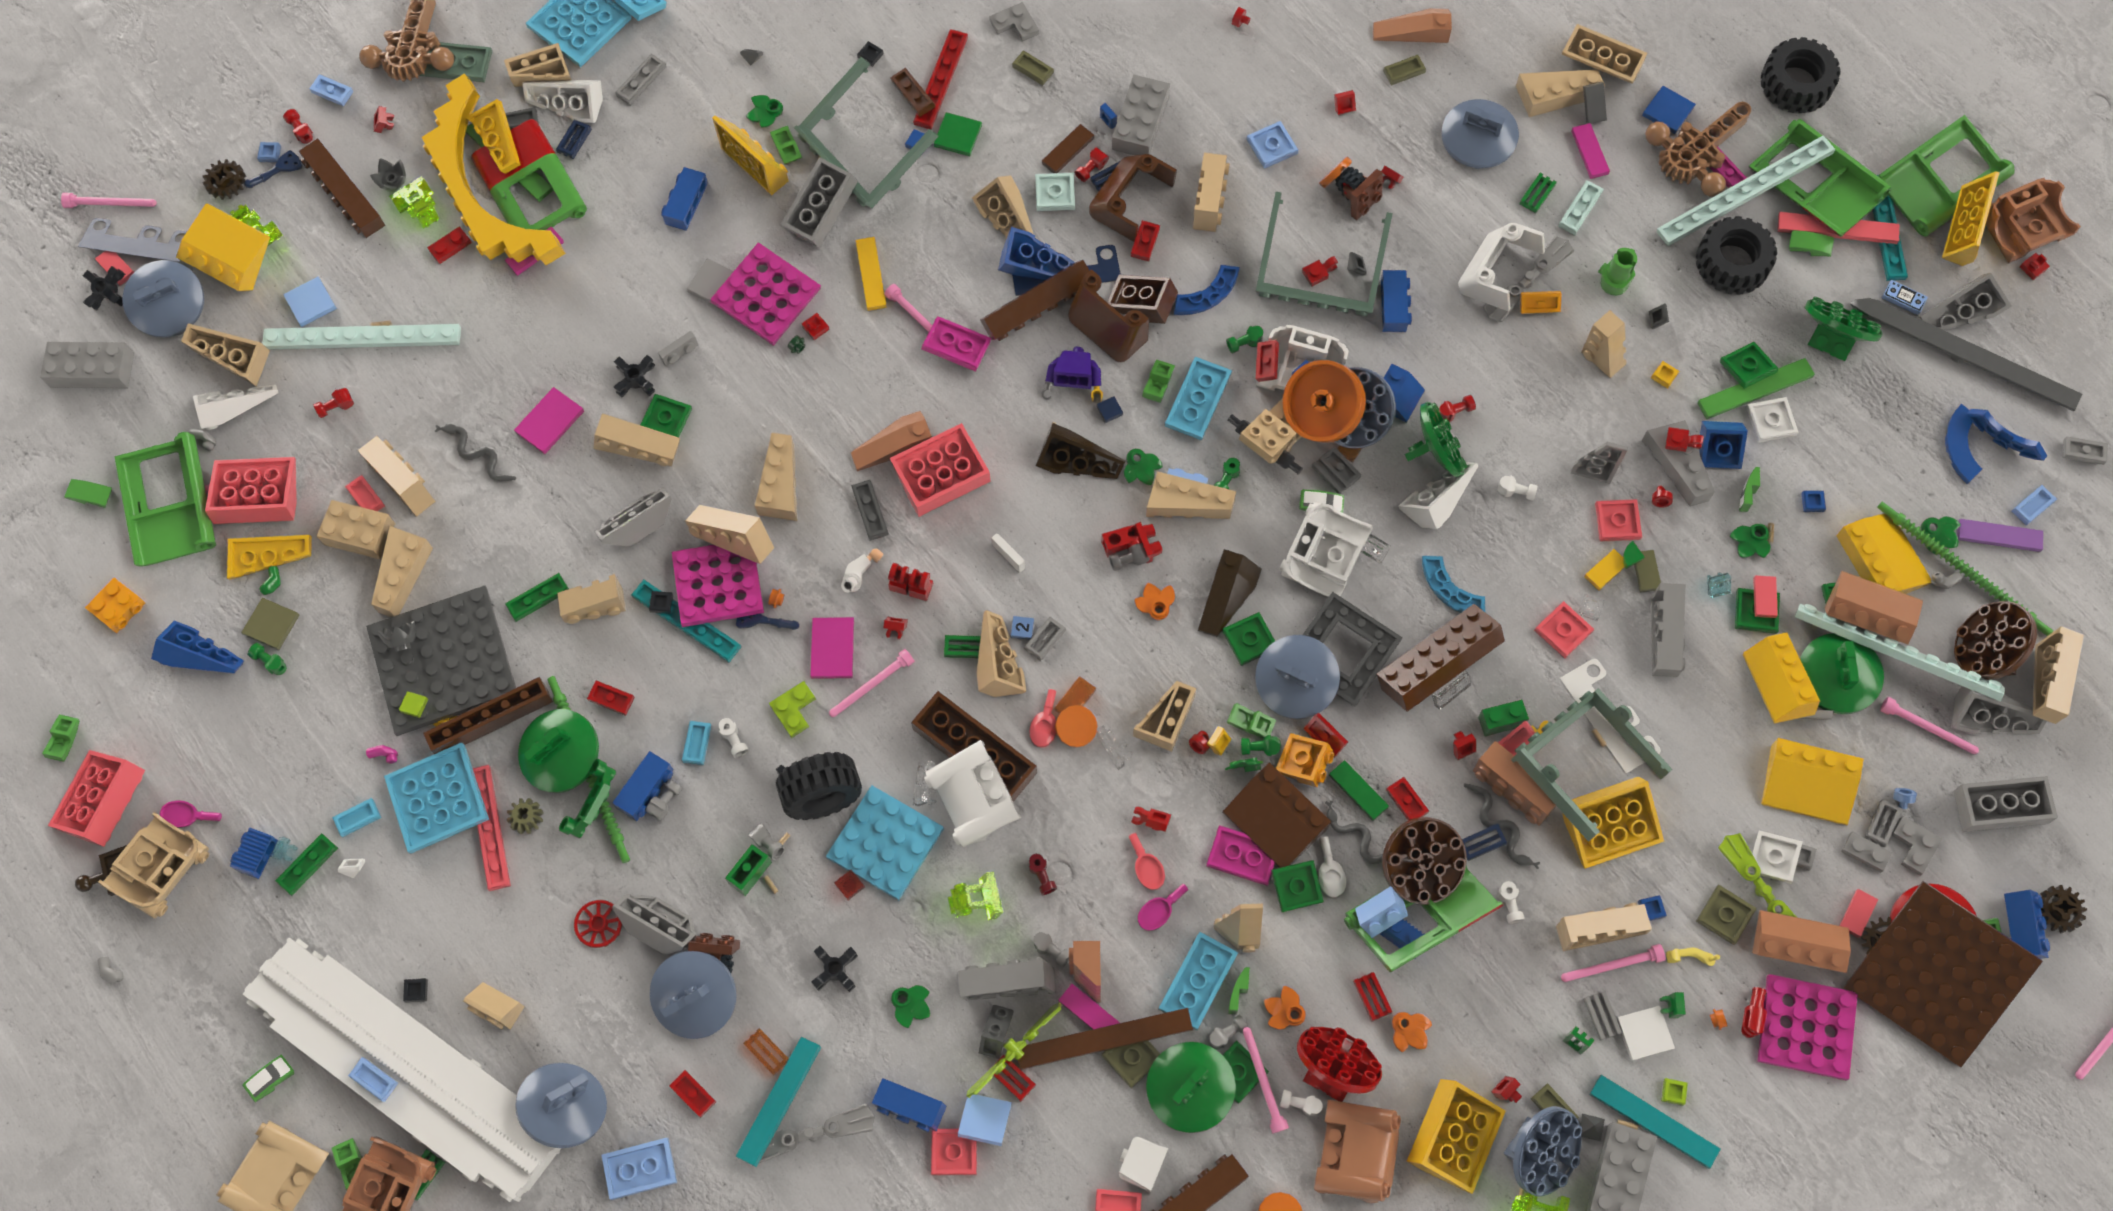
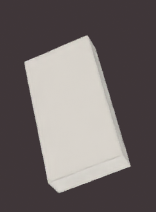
M996 533L991 538L992 546L1019 573L1025 569V560Z

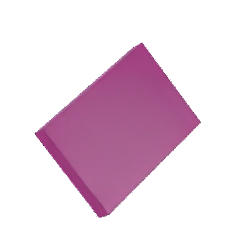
M937 316L921 349L976 372L992 338Z
M553 387L514 431L536 449L546 454L583 414L584 409Z
M854 617L812 618L811 679L853 678Z
M1219 825L1206 867L1268 886L1272 874L1271 870L1274 868L1275 862L1251 841L1252 839L1245 833Z

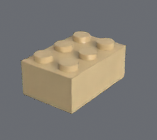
M331 500L317 537L326 546L381 560L389 527H394L395 522L389 514Z

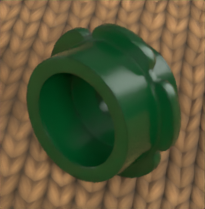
M798 335L792 338L787 346L791 353L797 352L799 354L806 346L804 344L805 339L803 337L800 338Z

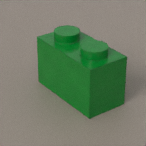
M1521 699L1482 709L1478 719L1483 734L1486 737L1513 730L1524 721L1528 722L1529 717Z
M751 844L725 879L730 886L746 896L772 861L768 855Z

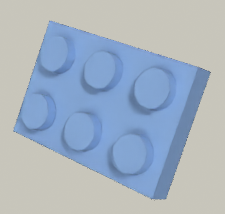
M669 1138L601 1155L610 1200L677 1183Z

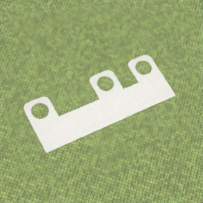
M1591 659L1560 677L1575 701L1580 703L1581 700L1579 698L1587 691L1591 693L1595 691L1591 684L1604 678L1606 670L1597 659ZM1594 664L1600 668L1599 676L1591 677L1588 675L1587 667ZM1595 706L1585 713L1625 773L1645 763ZM1627 706L1634 718L1631 724L1633 726L1638 725L1640 722L1639 717L1630 706ZM1645 736L1644 739L1654 745L1655 751L1660 754L1661 749L1653 737Z

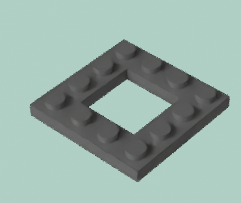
M1332 592L1303 635L1324 643L1336 624L1340 622L1372 643L1350 677L1340 671V683L1336 695L1356 707L1376 678L1377 673L1381 671L1403 637Z

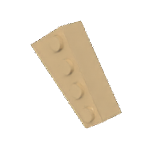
M189 323L181 340L191 350L256 387L270 352L261 342Z
M602 413L595 432L593 449L650 461L661 466H672L680 438Z
M771 433L755 508L760 516L798 521L793 439L791 435Z
M378 436L374 437L360 448L358 452L417 517L436 501L423 486L424 479L418 473H412L415 470L407 461L405 463L402 462L404 459L397 451H391L393 447L386 439L382 441Z
M1157 471L1147 505L1146 517L1164 516L1172 518V516H1184V518L1230 519L1235 503L1236 491Z
M392 526L389 527L371 603L378 613L389 617L400 614L433 549L427 539Z
M2061 626L2035 645L2033 716L2057 724L2069 715L2083 643V634Z
M1637 903L1626 904L1622 908L1610 907L1603 911H1591L1584 914L1565 916L1556 925L1563 951L1645 935L1652 930L1645 904L1637 905Z

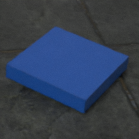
M1662 86L1644 110L1642 116L1652 122L1667 124L1670 132L1676 134L1696 104L1671 89Z

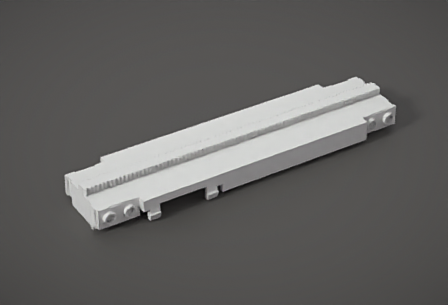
M288 938L286 940L287 943L282 949L280 948L272 959L264 962L260 967L259 975L244 989L243 995L248 998L246 1003L256 1010L259 1007L264 1010L263 1016L273 1022L269 1027L412 1134L416 1141L420 1144H425L462 1172V1175L470 1182H477L483 1176L482 1182L492 1189L495 1186L501 1190L499 1195L509 1202L512 1199L519 1202L522 1199L523 1193L532 1188L556 1154L560 1153L561 1148L540 1144L523 1130L516 1115L515 1103L517 1095L482 1070L481 1064L473 1058L470 1061L329 955L323 957L315 950L313 953H310L306 950L308 945L298 938L294 941ZM362 1057L369 1060L398 1082V1085L385 1102L378 1099L348 1076Z

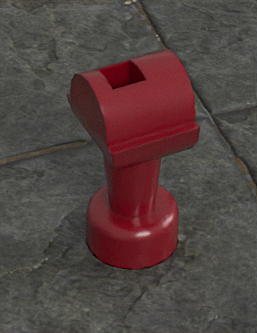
M1036 853L1029 858V871L1037 875L1042 884L1039 890L1041 895L1044 896L1057 890V886L1054 881L1049 880L1046 872V859Z

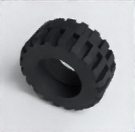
M1801 37L1800 39L1791 38L1789 41L1785 40L1774 47L1761 72V87L1765 88L1763 92L1766 97H1770L1769 101L1772 104L1776 103L1779 105L1778 108L1782 110L1787 109L1791 113L1795 111L1806 113L1807 110L1813 112L1825 105L1835 90L1841 74V69L1838 67V59L1834 58L1835 54L1832 50H1828L1825 44L1822 43L1821 45L1817 43L1818 40H1807L1806 37ZM1785 69H1803L1812 75L1815 82H1797L1787 74Z
M1735 216L1734 219L1726 217L1723 221L1718 220L1707 229L1696 252V266L1700 269L1699 274L1701 277L1707 279L1705 282L1708 285H1714L1716 290H1724L1726 294L1736 292L1737 295L1744 294L1745 291L1750 293L1764 283L1776 263L1778 252L1775 246V239L1770 237L1771 233L1767 228H1762L1763 225L1761 223H1755L1750 218L1742 219V216ZM1724 246L1740 247L1750 255L1752 264L1744 266L1733 264L1725 259L1720 248Z
M840 752L818 753L811 757L802 758L798 762L795 761L791 766L784 768L776 780V788L783 811L787 816L795 820L819 819V817L830 816L832 813H838L843 808H847L851 803H854L860 797L862 791L854 760L847 754H841Z

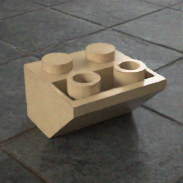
M484 982L463 1000V1002L469 1005L467 1010L482 1019L486 1017L485 1020L501 1030L504 1026L511 1030L525 1007L520 1002Z

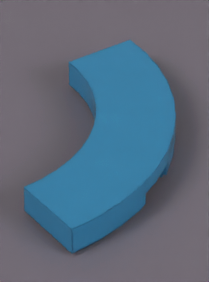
M1422 556V568L1426 581L1434 594L1443 603L1460 613L1473 604L1485 612V596L1474 595L1459 589L1450 580L1451 578L1444 566L1443 556Z

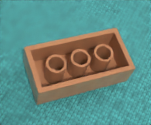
M1494 741L1479 758L1473 769L1476 778L1481 782L1488 783L1492 787L1493 792L1498 796L1505 797L1512 808L1522 811L1529 822L1540 826L1556 808V805L1517 761L1514 763L1511 761L1514 755Z

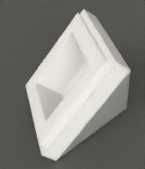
M344 859L338 868V872L354 879L363 867L365 859Z

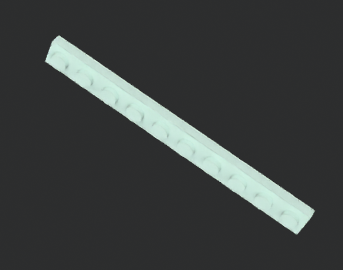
M1823 135L1657 228V233L1665 244L1670 246L1834 154L1835 148Z
M459 324L267 328L263 332L262 344L269 350L460 345L461 326Z
M1800 604L1796 611L1795 617L1980 694L2000 702L2004 696L2005 687L1996 680H1985L1976 672L1964 671L1954 663L1949 662L1947 664L1932 654L1925 655L1920 653L1915 647H1905L1898 644V641L1894 639L1883 638L1875 632L1861 629L1856 625L1829 616L1826 612L1817 611L1812 605Z

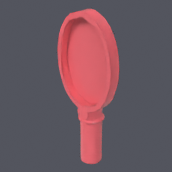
M1053 689L1048 690L1043 712L1038 713L1030 725L1031 741L1040 748L1050 745L1056 736V719L1052 714L1057 691Z
M1131 834L1129 839L1138 856L1135 870L1140 883L1150 890L1161 888L1165 881V872L1161 862L1152 854H1146L1137 834Z

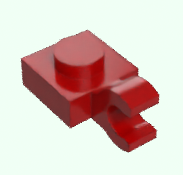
M1335 256L1330 257L1323 264L1320 260H1317L1303 267L1302 273L1311 287L1329 278L1328 272L1338 268L1336 265L1338 261Z
M1669 427L1665 449L1686 452L1687 446L1701 449L1704 436H1689V430Z
M1135 807L1134 813L1140 815V817L1133 816L1131 822L1135 825H1141L1146 822L1145 826L1151 827L1156 831L1166 832L1172 814L1152 808L1150 811H1147L1142 807Z

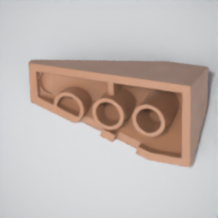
M1429 8L1374 22L1373 41L1448 43L1452 30L1451 12L1449 9Z
M921 411L900 417L853 450L851 456L856 470L860 471L890 461L891 457L932 438L923 414Z

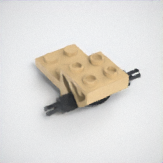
M1283 398L1270 411L1265 409L1252 423H1249L1247 420L1241 421L1233 414L1230 415L1227 421L1237 427L1235 431L1240 435L1239 440L1268 463L1276 462L1284 469L1290 468L1297 475L1301 473L1303 467L1294 462L1295 457L1289 451L1302 436L1297 434L1287 422L1283 411Z

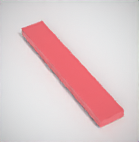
M1779 212L1777 232L1792 233V230L1808 231L1833 238L1898 244L1900 224L1860 220L1840 237L1812 215Z
M485 765L473 768L489 817L488 821L478 824L477 827L487 887L489 891L510 887L511 884L491 767Z

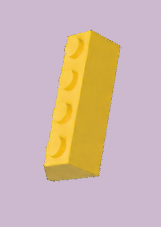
M1787 632L1767 636L1743 652L1746 664L1774 724L1815 715L1820 700Z

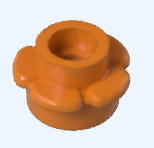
M773 589L770 594L768 604L772 605L773 608H776L777 605L781 606L785 594H782L781 589Z
M1713 1009L1714 1014L1710 1015L1713 1027H1718L1719 1030L1728 1027L1723 1010L1716 1011Z

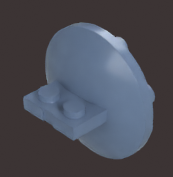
M1473 99L1464 101L1449 111L1442 125L1441 137L1445 149L1457 162L1476 169L1491 168L1505 162L1513 154L1519 139V129L1513 115L1500 104L1484 99Z
M169 260L154 261L137 269L128 279L123 291V308L129 321L143 333L154 337H172L185 332L188 323L194 325L198 320L204 306V291L197 276L186 266Z
M1351 367L1350 369L1358 376L1364 387L1366 397L1365 410L1360 423L1353 432L1343 439L1335 441V443L1355 449L1371 446L1388 433L1395 419L1396 402L1391 387L1381 375L1367 368ZM1326 396L1321 399L1322 406H1326Z
M1291 635L1273 642L1263 652L1256 667L1255 680L1260 697L1272 711L1283 717L1304 719L1322 712L1331 704L1339 688L1340 671L1335 656L1325 644L1309 636Z
M699 951L677 953L666 959L653 975L650 985L652 1010L658 1021L677 1036L689 1039L708 1037L725 1026L735 1009L737 993L734 979L728 968L719 959L708 953Z
M553 1063L536 1069L526 1077L519 1088L515 1109L521 1127L532 1139L553 1148H570L585 1143L598 1132L606 1115L607 1100L602 1085L590 1072L573 1064Z
M1552 1106L1541 1110L1532 1118L1527 1116L1517 1135L1504 1151V1155L1513 1160L1514 1176L1518 1185L1527 1193L1534 1196H1546L1560 1187H1565L1573 1170L1579 1166L1582 1127L1572 1112L1561 1107Z

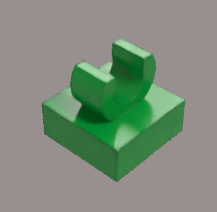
M1674 992L1669 996H1663L1659 999V1001H1665L1668 1004V1009L1663 1008L1660 1010V1013H1669V1018H1679L1686 1015L1684 992Z

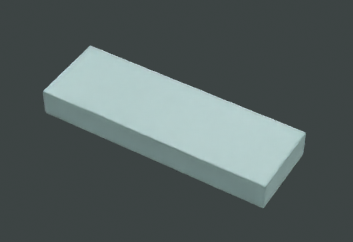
M1586 180L1558 227L1576 235L1604 189Z

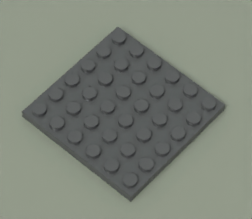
M485 585L366 626L396 736L463 714L516 688L489 592ZM415 621L416 637L414 642L410 643L412 648L395 652L394 647L388 648L379 637L378 631L384 633V629H388L393 633L395 626L403 630L406 623H409L411 626V622ZM407 691L428 698L420 718L399 711Z

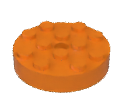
M1317 360L1300 367L1289 379L1283 394V411L1291 428L1308 440L1322 443L1338 441L1353 432L1363 417L1366 405L1364 387L1358 376L1345 365L1330 360ZM1326 396V406H1322L1321 399Z

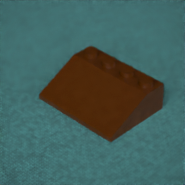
M1270 762L1252 778L1222 812L1243 833L1248 835L1252 839L1251 841L1273 860L1279 868L1294 863L1328 830L1331 821Z

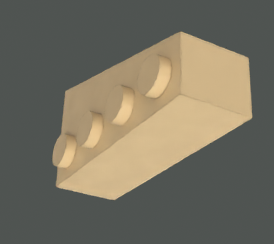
M1598 70L1519 73L1516 89L1528 116L1533 117L1584 103L1583 86L1603 82Z
M1204 153L1201 178L1199 179L1194 209L1193 229L1216 232L1217 225H1221L1222 213H1219V208L1224 207L1225 197L1221 195L1222 191L1226 192L1227 180H1224V175H1228L1230 163H1226L1227 155Z
M699 505L685 520L689 532L694 537L759 564L774 549L760 517Z

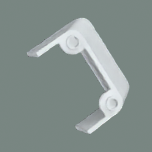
M1509 223L1490 232L1486 236L1459 280L1458 285L1461 294L1509 312L1511 309L1509 290L1493 285L1495 273L1491 268L1507 242L1540 254L1545 252L1544 233L1517 223Z

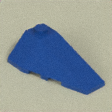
M1011 227L1001 253L998 270L1016 276L1047 280L1075 262L1064 254H1059L1050 248L1049 244H1044L1036 239L1032 233Z
M175 620L156 638L151 657L152 660L170 667L235 673L244 663V660L229 650L213 645L214 641L212 639H204L199 636V631Z

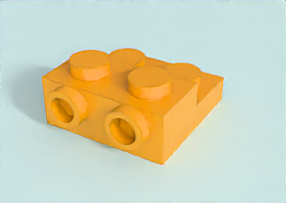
M113 578L85 608L115 633H118L126 627L128 621L135 614L141 611L145 602L116 578Z
M1290 733L1276 769L1283 776L1294 778L1299 783L1318 787L1319 783L1325 781V768L1327 763H1332L1334 752H1332L1333 749L1326 742Z

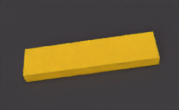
M875 237L856 240L867 311L887 308Z

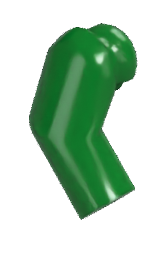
M277 566L268 568L269 578L259 588L263 595L273 593L281 585Z

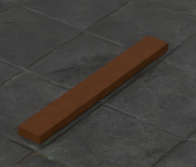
M1184 1008L1027 1044L1022 1049L1024 1055L1018 1060L1020 1070L1193 1031L1189 1010Z

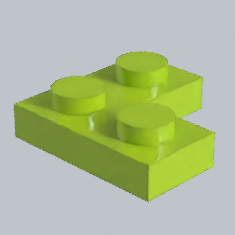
M802 681L769 702V705L790 737L793 738L809 728L808 723L799 710L816 700L805 681Z

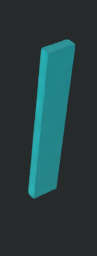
M1887 196L1873 209L1874 220L1876 222L1897 224L1893 201ZM1900 234L1898 244L1879 242L1886 281L1906 280L1908 274Z
M643 579L631 596L649 608L652 591L661 590ZM674 599L671 614L656 613L729 663L742 647L741 644L710 623L682 627L679 605Z
M800 1038L736 1154L738 1159L754 1167L758 1166L822 1048L820 1045L806 1038Z
M1602 1074L1589 1094L1708 1169L1711 1168L1721 1150L1718 1146Z

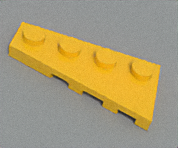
M496 99L467 116L468 120L474 125L475 131L481 136L483 144L489 149L490 155L501 172L506 174L521 165L502 101Z
M293 535L228 539L227 579L232 580L266 570L271 566H280L311 557L312 536Z

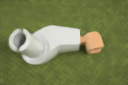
M873 549L867 557L863 554L850 562L842 580V590L849 593L860 589L862 574L872 565L871 559L877 563L882 558L883 553L878 549Z

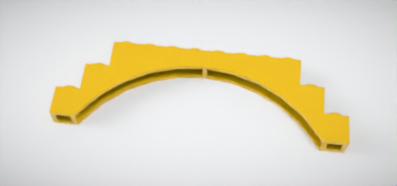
M465 73L446 84L445 86L449 91L447 96L450 101L434 110L437 117L435 122L438 127L422 136L425 143L423 148L428 155L432 156L430 161L435 169H439L440 173H438V176L444 184H447L448 187L445 189L449 196L454 198L455 202L453 204L457 211L462 213L461 220L466 227L469 226V235L474 241H477L478 245L476 248L482 256L486 255L492 260L505 252L510 259L513 257L518 263L533 254L537 261L541 260L545 265L566 254L558 238L550 230L524 229L507 224L490 215L480 206L473 196L466 179L463 161L464 137L469 122L467 116L472 114L480 95Z

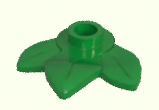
M756 95L751 97L755 108L746 117L752 122H760L761 128L768 127L774 123L776 117L782 114L783 105L777 99H770L766 95Z
M1137 448L1132 449L1126 456L1127 465L1124 468V477L1128 483L1135 481L1137 478L1146 485H1152L1154 470L1161 469L1163 467L1162 462L1154 454H1145L1141 449ZM1138 455L1140 461H1135L1133 456Z
M1948 516L1940 519L1930 517L1922 522L1921 531L1925 530L1926 535L1930 534V538L1934 537V541H1940L1939 545H1945V548H1957L1959 541L1954 531L1961 524L1956 519ZM1930 524L1935 525V531L1930 530Z
M1753 524L1751 527L1742 525L1734 529L1730 535L1732 539L1739 542L1737 551L1742 558H1748L1755 553L1765 558L1770 552L1771 546L1767 540L1769 531L1763 524ZM1754 532L1760 533L1761 537L1756 536Z
M1257 757L1230 762L1229 767H1226L1225 770L1244 767V772L1261 770V764L1264 763L1263 761H1258Z
M915 985L909 989L901 987L892 993L891 1001L896 1008L895 1018L903 1027L909 1028L913 1018L926 1019L930 1017V1009L924 1001L930 991L920 985ZM901 995L906 996V1001L903 1003L898 1001Z

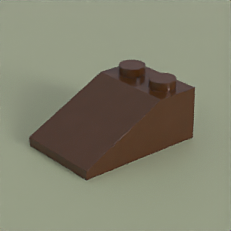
M1119 275L1107 303L1121 314L1126 315L1131 310H1139L1149 318V323L1165 324L1178 290L1168 277Z

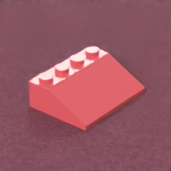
M962 423L890 458L918 517L991 482L990 472Z
M295 457L214 460L205 512L213 524L294 521L297 504Z
M89 750L48 826L105 847L111 838V833L116 824L120 821L125 807L130 802L132 794L141 782L145 770L125 759Z

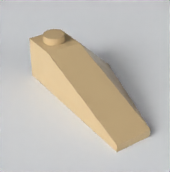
M1011 175L997 177L972 197L980 214L985 219L988 218L994 224L993 227L996 230H1000L1006 236V239L1011 227L1033 234L1020 191Z
M988 610L983 613L977 665L978 690L993 697L1023 694L1026 692L1024 672L1022 668H1018L1015 661L1017 654L1015 650L1010 648L1008 642L1010 636L1002 616Z
M1263 903L1238 905L1231 910L1230 914H1224L1222 918L1215 919L1214 929L1237 950L1242 949V952L1245 953L1255 952V949H1259Z

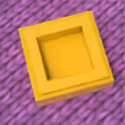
M1662 361L1651 376V379L1668 389L1680 371Z
M1218 726L1207 744L1215 754L1221 756L1230 743L1231 738L1224 728Z

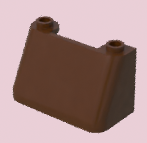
M1091 269L1082 278L1068 313L1069 321L1113 360L1125 362L1148 341L1149 318L1139 310H1131L1125 316H1122L1097 293L1101 288L1102 281L1100 276Z

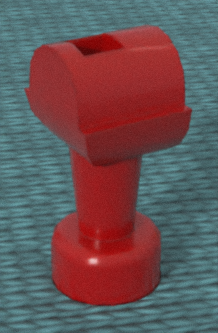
M295 109L287 110L283 115V119L286 123L293 125V133L297 140L304 144L310 143L313 140V132L307 123L302 124L299 121L300 115Z
M1094 148L1090 152V160L1084 167H1078L1074 171L1076 177L1082 182H1086L1090 178L1089 173L1095 168L1101 170L1108 162L1109 156L1099 148Z
M347 388L335 390L332 393L333 399L324 404L320 401L313 404L320 418L327 416V411L339 407L347 410L354 405V401Z
M1471 395L1463 397L1462 402L1456 404L1444 401L1439 408L1440 415L1443 419L1447 418L1449 422H1452L1455 414L1463 410L1468 412L1476 410L1475 400Z

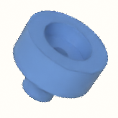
M1907 788L1894 789L1893 799L1899 802L1900 808L1907 809L1908 803L1916 802L1917 792Z

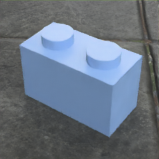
M1391 886L1355 908L1360 926L1371 938L1408 916L1403 898Z

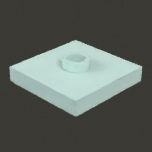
M1074 173L1035 174L1037 211L1075 210Z

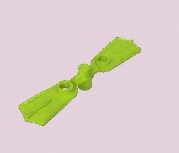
M1741 833L1725 836L1718 849L1745 880L1753 881L1756 886V895L1764 897L1768 903L1767 911L1776 913L1775 907L1778 905L1781 907L1780 914L1797 917L1783 901L1775 900L1776 898L1772 894L1771 886L1766 885L1763 879L1759 877L1761 869ZM1749 867H1752L1755 872L1753 875H1750L1748 873Z
M1058 1002L1052 1005L1022 1037L1023 1040L1015 1042L1013 1038L1008 1039L1003 1044V1047L1007 1050L1005 1058L1000 1059L967 1091L966 1096L970 1098L972 1095H977L993 1078L994 1073L997 1075L1006 1067L1005 1061L1010 1062L1014 1057L1019 1060L1024 1055L1022 1049L1027 1045L1025 1040L1032 1041L1039 1034L1037 1030L1042 1025L1045 1026L1061 1010L1062 1004Z

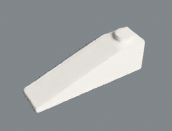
M601 80L523 82L525 102L542 109L554 111L557 115H564L572 120L575 119L584 123L596 122L603 101Z
M276 385L252 387L247 390L248 392L233 389L224 395L220 391L193 396L201 429H215L218 425L224 424L278 394Z
M1466 462L1467 468L1464 470L1463 475L1457 478L1446 471L1442 474L1443 478L1441 480L1431 481L1426 484L1427 489L1420 493L1415 491L1398 506L1399 509L1422 528H1440L1450 517L1478 468V464Z

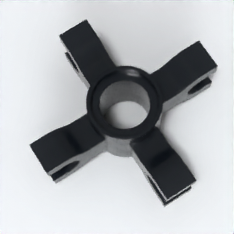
M114 266L110 267L105 278L86 270L82 276L91 282L93 293L83 303L94 310H98L101 302L106 298L122 307L123 297L117 294L118 287L116 283L126 274L120 269L117 270Z
M646 355L639 365H628L620 356L614 361L617 365L616 368L624 373L625 376L622 381L614 386L616 394L621 398L626 395L630 388H641L649 396L655 392L653 384L644 377L648 371L655 367L650 356Z
M821 946L814 950L815 955L824 963V972L811 981L813 986L820 991L830 980H839L847 991L851 992L856 986L845 974V967L858 957L855 950L850 947L839 958L830 957ZM832 965H840V970L837 973L832 974L829 972Z

